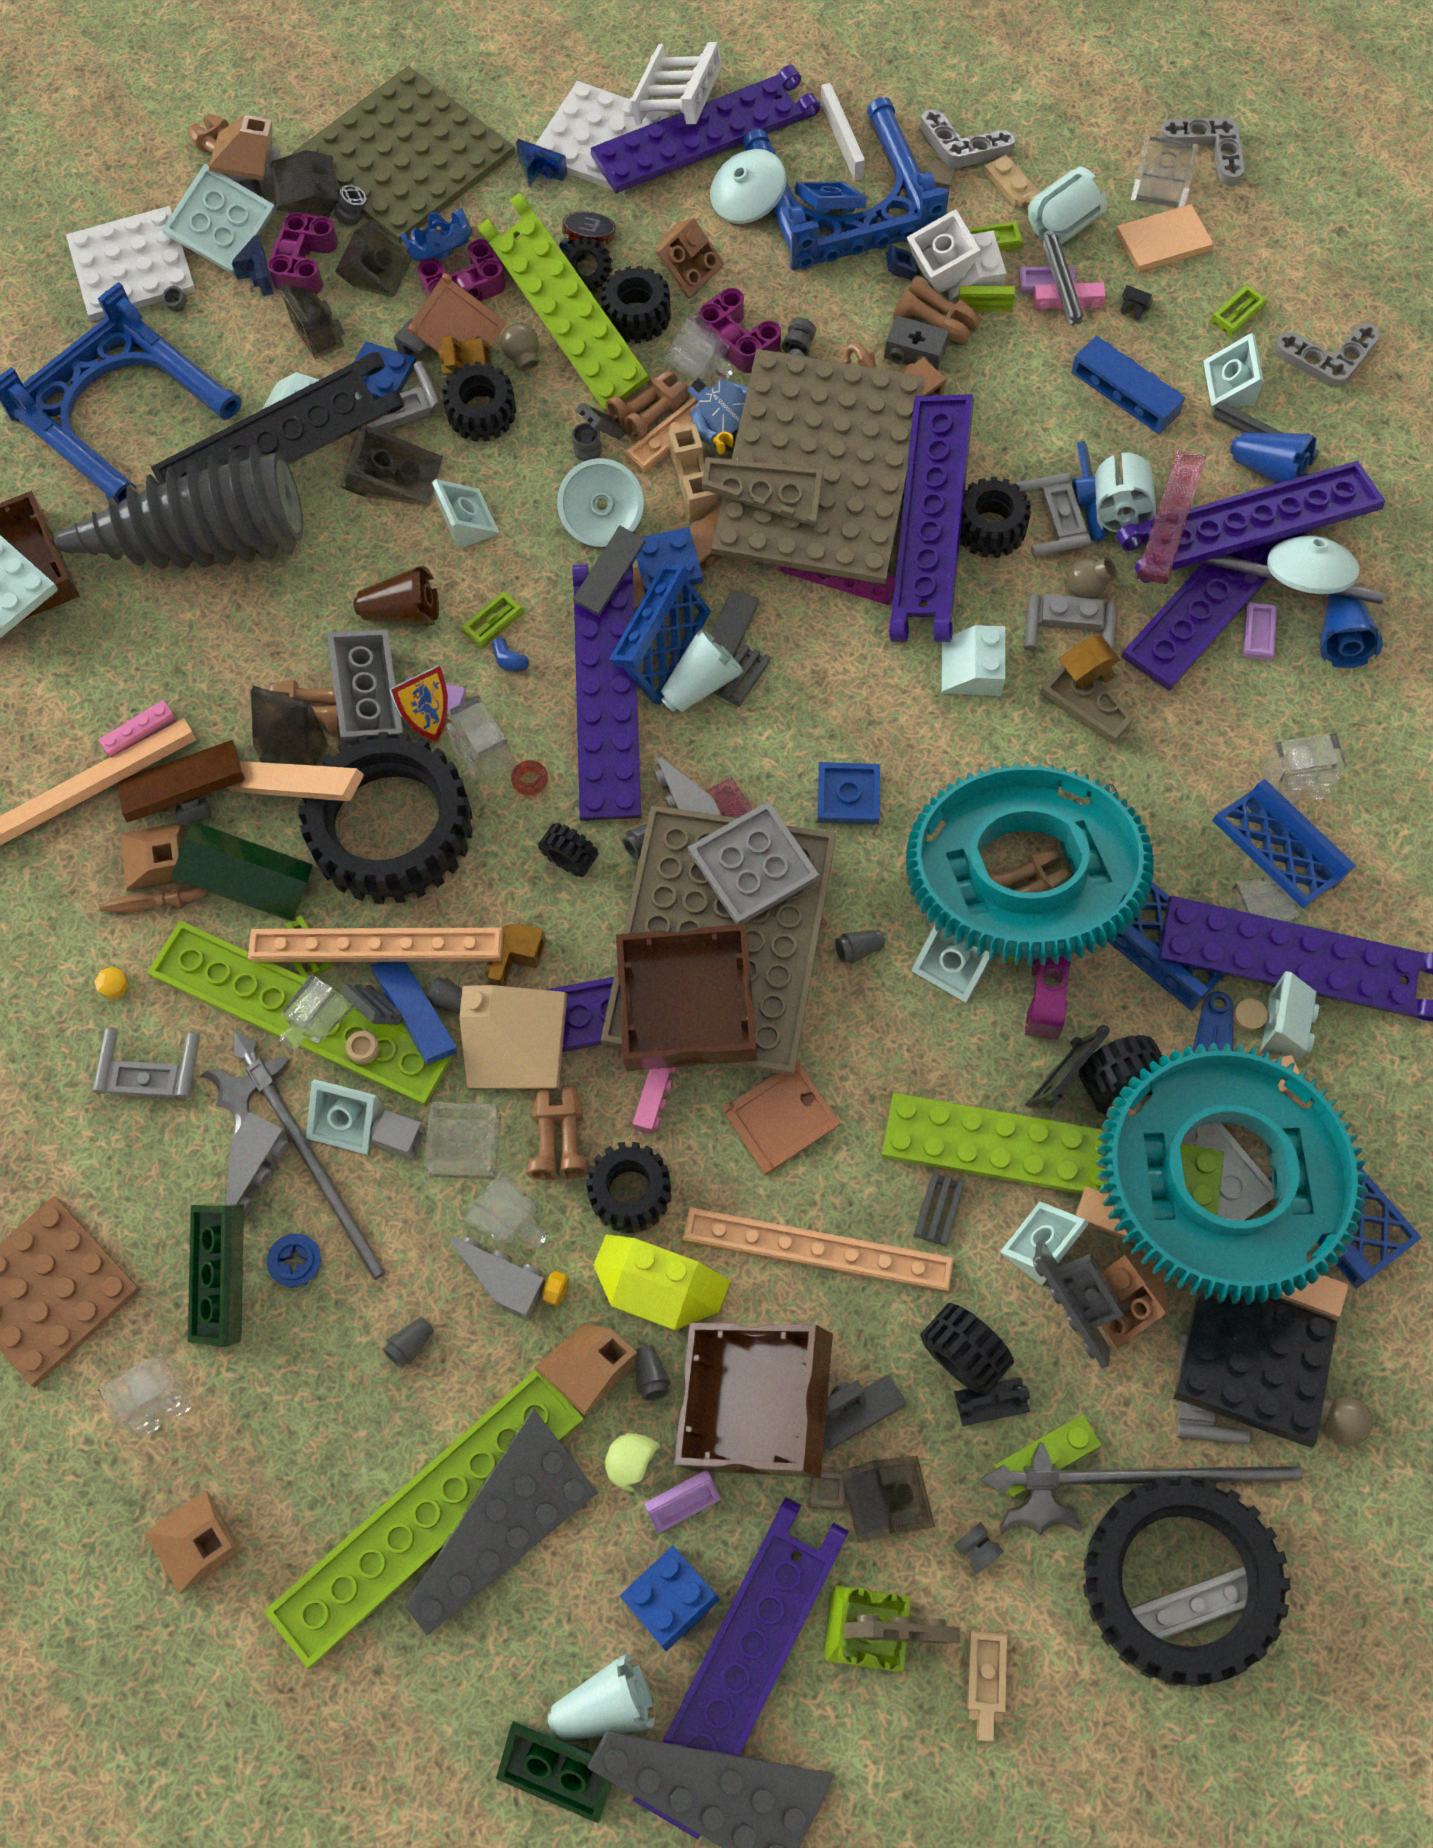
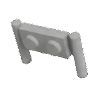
M418 361L413 366L422 387L400 393L405 406L393 414L385 415L361 427L365 435L372 434L376 429L378 433L429 416L431 415L430 410L437 411L443 407L423 361ZM357 392L355 394V398L361 399L359 393Z
M1069 473L1015 482L1020 486V492L1043 490L1042 498L1056 541L1031 545L1033 557L1091 546V539L1087 534L1079 505L1070 483Z
M1036 594L1030 595L1028 597L1025 650L1035 651L1037 649L1038 624L1094 631L1102 630L1104 639L1114 650L1117 604L1114 602L1103 604V599L1044 594L1042 598Z
M112 1028L105 1029L93 1092L100 1094L110 1093L111 1095L168 1099H176V1097L187 1099L190 1097L200 1040L199 1034H187L182 1065L112 1061L118 1031Z
M1179 1332L1178 1375L1188 1333ZM1178 1400L1177 1437L1239 1444L1250 1443L1249 1430L1215 1427V1413Z

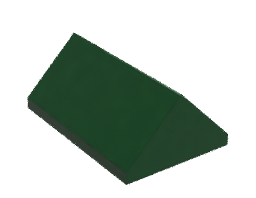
M512 1722L497 1772V1780L596 1823L600 1820L613 1785L612 1782L587 1767L594 1753L567 1741H562L558 1737L523 1722Z

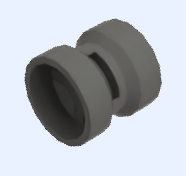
M345 185L340 190L339 201L336 204L334 213L341 222L354 225L360 221L367 197L359 187Z
M794 318L789 324V334L785 336L782 348L786 353L796 348L807 356L811 347L810 342L816 334V327L806 318Z
M588 422L580 423L572 431L575 456L581 461L599 458L602 453L600 431L590 425L591 423Z
M981 1522L954 1544L960 1554H965L969 1558L970 1567L976 1575L1004 1552L998 1543L992 1542L989 1539L988 1530Z

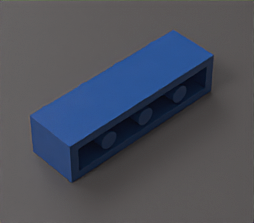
M1097 335L1075 355L1072 374L1157 434H1160L1180 415L1185 397L1178 390L1168 386L1158 379L1155 374L1148 372L1132 358L1125 356L1115 349L1112 344L1105 342Z

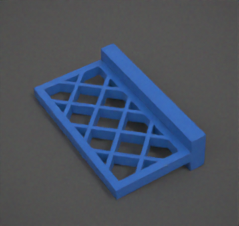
M661 565L609 658L615 667H623L651 702L656 705H661V699L664 697L661 690L696 633L702 629L711 612L687 578L690 572L685 565ZM682 589L683 602L678 603V595ZM692 605H695L699 611L694 621H692ZM678 607H683L684 623L679 624ZM669 613L670 625L665 626V618ZM679 628H684V640L680 645ZM670 630V647H666L665 631ZM656 636L657 649L652 650L651 644ZM671 651L672 662L669 668H667L666 652ZM653 654H657L658 670L653 671L652 666ZM642 660L644 664V673H640L638 670V667L641 664ZM658 675L659 686L655 691L653 676Z
M1266 779L1259 782L1252 791L1216 814L1212 819L1228 837L1303 909L1329 889H1334L1356 866ZM1246 806H1247L1253 813L1247 812ZM1226 818L1239 819L1241 827L1234 826ZM1248 822L1260 824L1261 832L1249 829ZM1269 828H1270L1276 835L1270 834V833H1269ZM1251 839L1262 841L1263 849L1256 848L1251 843ZM1271 843L1283 846L1284 854L1272 851ZM1292 850H1293L1299 857L1292 856ZM1273 861L1285 863L1286 871L1279 870ZM1294 865L1306 868L1307 876L1296 874ZM1315 872H1316L1322 879L1316 878V877H1315ZM1297 883L1308 885V896L1297 887Z
M1152 882L1150 894L1153 895V902H1146L1144 909L1141 908V910H1155L1156 922L1141 921V915L1138 918L1134 917L1133 925H1126L1124 934L1117 932L1116 941L1113 942L1107 938V942L1184 1006L1193 1011L1225 975L1219 973L1215 975L1214 972L1208 971L1209 982L1204 985L1193 976V970L1201 969L1157 960L1164 924L1161 910H1166L1167 901L1170 896ZM1143 929L1158 930L1159 941H1150L1143 935Z
M1362 1168L1360 1170H1357L1358 1172L1367 1174ZM1368 1175L1359 1184L1368 1188L1369 1193L1366 1192L1359 1197L1364 1200H1376L1382 1207V1218L1363 1215L1362 1219L1357 1222L1359 1226L1357 1237L1352 1236L1354 1240L1350 1245L1345 1246L1347 1251L1343 1256L1338 1257L1339 1261L1336 1264L1355 1289L1367 1282L1422 1238ZM1365 1206L1362 1207L1361 1209H1358V1210H1359L1360 1212H1362L1363 1214H1364ZM1364 1222L1381 1224V1241L1363 1238ZM1388 1225L1400 1227L1409 1239L1403 1244L1388 1242ZM1323 1234L1317 1244L1321 1246L1328 1235ZM1363 1245L1381 1247L1380 1262L1372 1267L1363 1257ZM1387 1249H1393L1394 1251L1387 1256Z

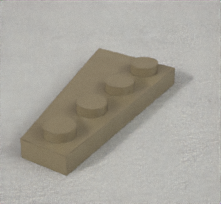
M705 457L702 489L816 527L823 469Z

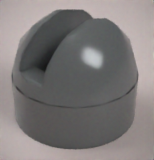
M177 286L166 288L162 294L163 302L173 311L182 310L187 303L186 295ZM172 297H173L175 300H177L176 303L173 302V301H170Z

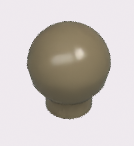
M514 323L508 326L501 336V348L508 359L517 363L520 371L536 367L540 360L537 356L539 340L535 330L524 323Z
M1108 557L1099 561L1091 558L1079 560L1071 567L1068 573V586L1075 596L1094 599L1106 590L1110 581L1117 578V570L1113 561Z
M1341 1396L1335 1399L1324 1397L1320 1425L1323 1426L1328 1437L1344 1446H1354L1365 1441L1370 1435L1373 1425L1372 1415L1367 1406L1359 1399Z

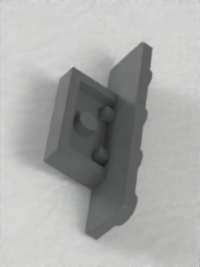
M1042 1240L1036 1243L1035 1256L1033 1257L1035 1270L1039 1276H1045L1053 1299L1057 1304H1062L1065 1308L1068 1322L1075 1332H1080L1090 1358H1096L1102 1369L1108 1367L1110 1348L1097 1327L1123 1317L1124 1307L1091 1254L1059 1266L1045 1242Z
M889 1375L884 1376L864 1389L856 1380L851 1384L848 1382L842 1383L831 1391V1396L827 1399L823 1455L905 1407L906 1401Z

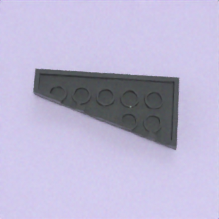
M533 1407L517 1434L513 1436L508 1444V1448L497 1465L493 1467L465 1510L453 1533H450L443 1544L442 1550L432 1565L428 1567L405 1603L406 1609L427 1636L598 1493Z
M610 1731L605 1732L587 1766L591 1771L722 1848H800L835 1774L828 1771L812 1770L796 1765H785L708 1749H697L686 1745L659 1742Z

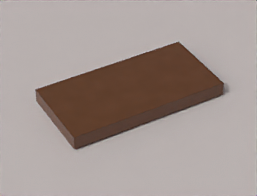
M233 740L127 777L118 782L117 787L122 814L126 822H131L242 782L245 778Z

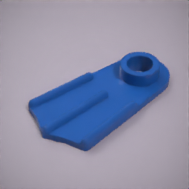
M1214 991L1206 996L1192 1048L1194 1053L1197 1046L1201 1043L1208 1052V1048L1214 1042L1219 1051H1221L1226 1043L1230 1044L1231 1051H1233V1001L1226 993ZM1214 1000H1222L1225 1007L1222 1009L1217 1008L1214 1005Z

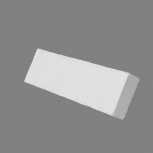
M830 83L821 85V106L854 181L863 179L865 159L836 93Z
M1241 1567L1138 1605L1131 1608V1610L1148 1631L1160 1639L1167 1638L1244 1609L1248 1590L1245 1568Z

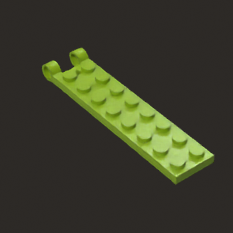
M519 192L509 200L522 218L519 222L502 235L489 218L477 227L596 400L607 413L605 406L607 400L614 396L625 400L651 380V378L522 193Z

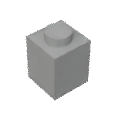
M384 1110L382 1117L377 1118L372 1126L371 1136L373 1137L371 1140L377 1148L413 1161L426 1130L419 1121Z

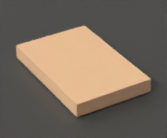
M1192 204L1121 224L1116 228V234L1137 273L1212 251L1214 246Z

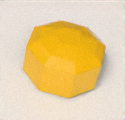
M113 966L100 970L94 981L98 993L110 1000L124 996L129 987L127 976L123 970Z
M554 1271L549 1275L542 1290V1298L545 1303L555 1307L561 1304L569 1284L568 1275L558 1271Z

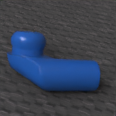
M497 638L492 641L493 651L500 668L513 672L524 671L528 668L529 659L527 656L509 651L504 638Z

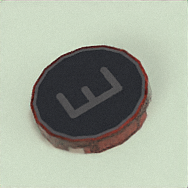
M579 211L567 214L563 218L562 233L563 235L568 234V239L573 243L577 239L589 238L598 242L605 241V245H607L615 238L616 225L604 215L595 212Z

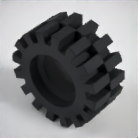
M583 238L575 240L574 243L567 246L568 249L563 253L589 290L602 287L613 270L611 268L613 260L609 256V250L604 247V244L594 239ZM584 253L592 254L597 261L595 272L589 276L581 274L577 268L578 258Z
M552 823L538 844L539 850L542 851L541 853L544 856H548L547 859L550 862L556 863L555 866L562 867L568 873L570 871L573 875H579L580 877L586 875L599 855L598 849L593 846L591 841H587L583 834L579 835L577 830L573 828L571 830L567 825L563 824L562 826L560 823Z

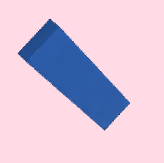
M378 962L372 964V973L390 1003L403 1014L401 1022L425 1063L430 1065L457 1054V1046L407 963Z

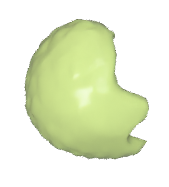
M626 1433L619 1436L610 1445L606 1454L605 1469L610 1481L618 1488L634 1492L635 1490L629 1485L642 1481L649 1461L653 1459L655 1451L661 1449L659 1442L636 1433Z

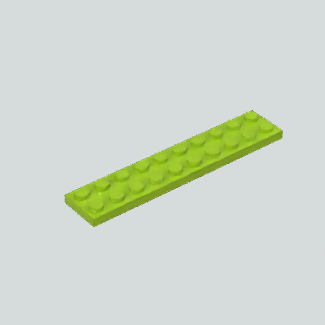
M179 920L147 971V974L152 979L424 1107L428 1105L455 1056L454 1054L427 1065L401 1022L397 1025L372 1024L343 995L272 962H250L248 960V951ZM357 1031L372 1033L380 1046L377 1058L366 1065L352 1062L345 1050L347 1039Z
M893 1092L882 1158L1082 1195L1086 1186L1099 1191L1100 1187L1107 1183V1181L1097 1180L1099 1172L1105 1169L1096 1166L1098 1159L1105 1157L1096 1153L1097 1148L1104 1144L1098 1138L1102 1132L1107 1131ZM1181 1144L1180 1151L1187 1191L1200 1206L1217 1215L1224 1151Z
M536 1370L532 1371L263 1611L307 1669H311L442 1550L443 1544L450 1533H453L465 1510L493 1467L497 1465L508 1448V1444L525 1422L526 1416L532 1407L559 1442L584 1421V1418L574 1406Z

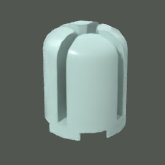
M1081 166L1075 170H1070L1031 200L1028 206L1029 222L1033 231L1041 240H1044L1045 235L1055 233L1058 235L1062 245L1097 220L1107 210L1106 193H1100L1097 185L1092 180L1096 176L1090 170Z
M1132 452L1122 453L1123 481L1122 477H1119L1118 462L1115 455L1106 458L1097 469L1095 474L1097 522L1101 529L1105 527L1109 531L1118 533L1122 527L1128 524H1138L1152 520L1154 516L1156 517L1152 468L1147 460ZM1127 507H1130V514H1127Z

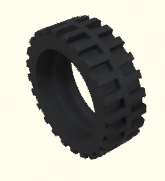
M378 732V739L368 740L367 735L357 737L359 743L349 747L345 742L338 746L340 753L333 758L327 754L321 761L327 767L357 768L364 774L358 788L371 781L386 777H405L427 785L434 794L439 808L438 821L427 839L412 851L395 858L385 860L364 859L347 852L337 838L335 819L345 801L302 798L305 806H299L298 816L303 824L300 826L301 834L316 865H318L323 876L328 881L330 879L333 880L339 891L345 893L347 889H350L354 898L361 901L364 900L365 895H371L375 904H384L385 897H394L396 903L406 902V894L416 892L418 898L426 895L424 888L431 883H434L437 888L445 883L442 875L447 870L452 874L455 873L459 868L456 860L457 855L465 857L468 852L466 838H472L473 829L470 819H473L462 778L459 777L452 761L447 762L445 753L442 750L436 748L432 752L429 742L422 738H419L417 743L411 742L409 734L399 733V737L396 739L390 738L388 732Z
M1180 1476L1176 1480H1167L1166 1477L1155 1479L1152 1483L1145 1486L1141 1484L1112 1505L1099 1522L1088 1544L1089 1550L1084 1560L1083 1568L1086 1574V1583L1083 1586L1085 1597L1088 1596L1091 1607L1089 1613L1092 1621L1097 1622L1103 1633L1101 1637L1107 1646L1111 1644L1120 1654L1119 1659L1126 1665L1132 1664L1141 1670L1140 1674L1150 1679L1154 1677L1165 1681V1684L1173 1686L1191 1685V1687L1218 1683L1247 1671V1668L1260 1661L1267 1654V1648L1272 1642L1277 1641L1281 1630L1278 1628L1282 1618L1287 1617L1289 1605L1285 1604V1595L1291 1588L1290 1578L1284 1577L1283 1565L1287 1563L1284 1551H1277L1273 1542L1277 1535L1272 1527L1266 1529L1257 1518L1261 1514L1254 1505L1247 1508L1238 1500L1241 1495L1232 1489L1226 1493L1216 1488L1217 1482L1208 1479L1203 1483L1192 1481L1191 1476ZM1188 1517L1203 1521L1220 1531L1233 1544L1241 1557L1247 1576L1246 1604L1235 1626L1215 1642L1201 1646H1181L1166 1642L1148 1631L1138 1621L1129 1607L1122 1583V1569L1126 1552L1133 1539L1141 1530L1161 1519Z

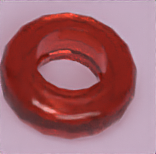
M526 760L514 767L511 773V783L518 793L532 796L545 789L548 783V772L541 763L535 760ZM528 772L538 774L537 780L532 783H525L521 778Z

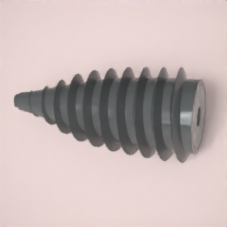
M253 443L250 448V457L242 460L238 452L232 448L229 452L228 464L221 465L214 454H210L207 469L201 471L193 460H189L187 475L180 477L176 470L170 466L166 471V482L161 485L151 474L146 478V490L140 494L129 484L126 491L127 499L118 504L114 498L110 497L109 508L98 514L93 511L91 517L60 530L58 534L54 535V542L57 550L60 552L89 553L91 555H97L98 553L108 554L114 560H120L123 555H126L131 562L138 566L143 565L148 557L156 567L161 569L168 566L170 559L182 569L188 568L191 565L192 559L200 566L208 568L211 566L214 556L222 564L230 565L234 561L236 554L243 561L252 562L257 550L265 558L272 559L277 553L278 545L285 552L292 553L295 550L297 541L301 540L303 536V515L297 486L285 457L280 452L263 455L258 446Z

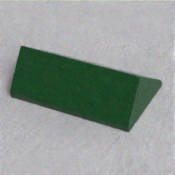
M192 821L171 879L293 921L308 883L313 864Z
M244 1204L191 1205L188 1342L227 1347L241 1342Z

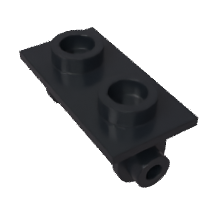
M1021 1377L997 1382L987 1395L974 1392L969 1388L954 1391L962 1427L1030 1412L1027 1401L1030 1399L1029 1391L1026 1385L1023 1386Z

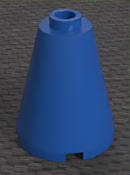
M1243 432L1239 437L1234 438L1230 454H1233V460L1274 483H1281L1308 475V473L1304 472L1307 465L1313 462L1317 439L1314 435L1301 433Z
M1332 593L1328 595L1319 647L1322 659L1325 662L1326 659L1331 661L1334 667L1355 668L1367 664L1368 658L1374 654L1376 657L1380 654L1383 641L1382 635L1363 600Z

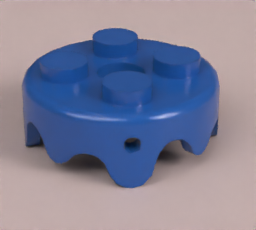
M463 208L452 213L451 222L445 221L437 212L430 213L427 228L425 230L412 229V239H409L406 233L400 234L411 259L421 262L422 260L436 257L437 260H442L452 254L451 250L455 247L468 243L472 229Z

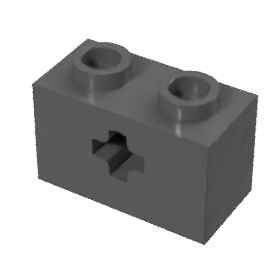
M896 315L886 340L884 358L896 364L903 363L909 365L911 363L915 364L924 357L938 371L947 349L949 330Z

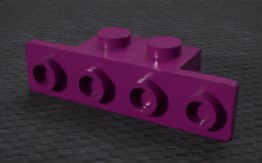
M780 566V571L882 604L889 605L892 601L895 577L888 574L886 584Z

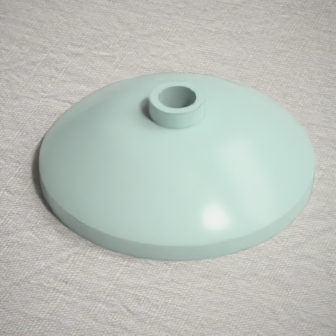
M762 149L747 150L726 161L716 173L710 189V200L716 213L725 221L734 224L750 223L768 214L778 204L785 191L787 179L782 162L772 152Z
M595 458L578 464L568 472L558 491L557 508L562 524L574 538L590 546L606 547L619 525L631 532L636 530L644 511V496L639 481L627 467L614 460ZM601 499H605L608 503L607 508L604 510L598 509L597 506Z
M1298 536L1286 539L1276 544L1270 550L1267 559L1268 569L1278 581L1293 589L1314 594H1332L1350 588L1357 581L1360 570L1357 560L1349 550L1332 540L1318 536Z

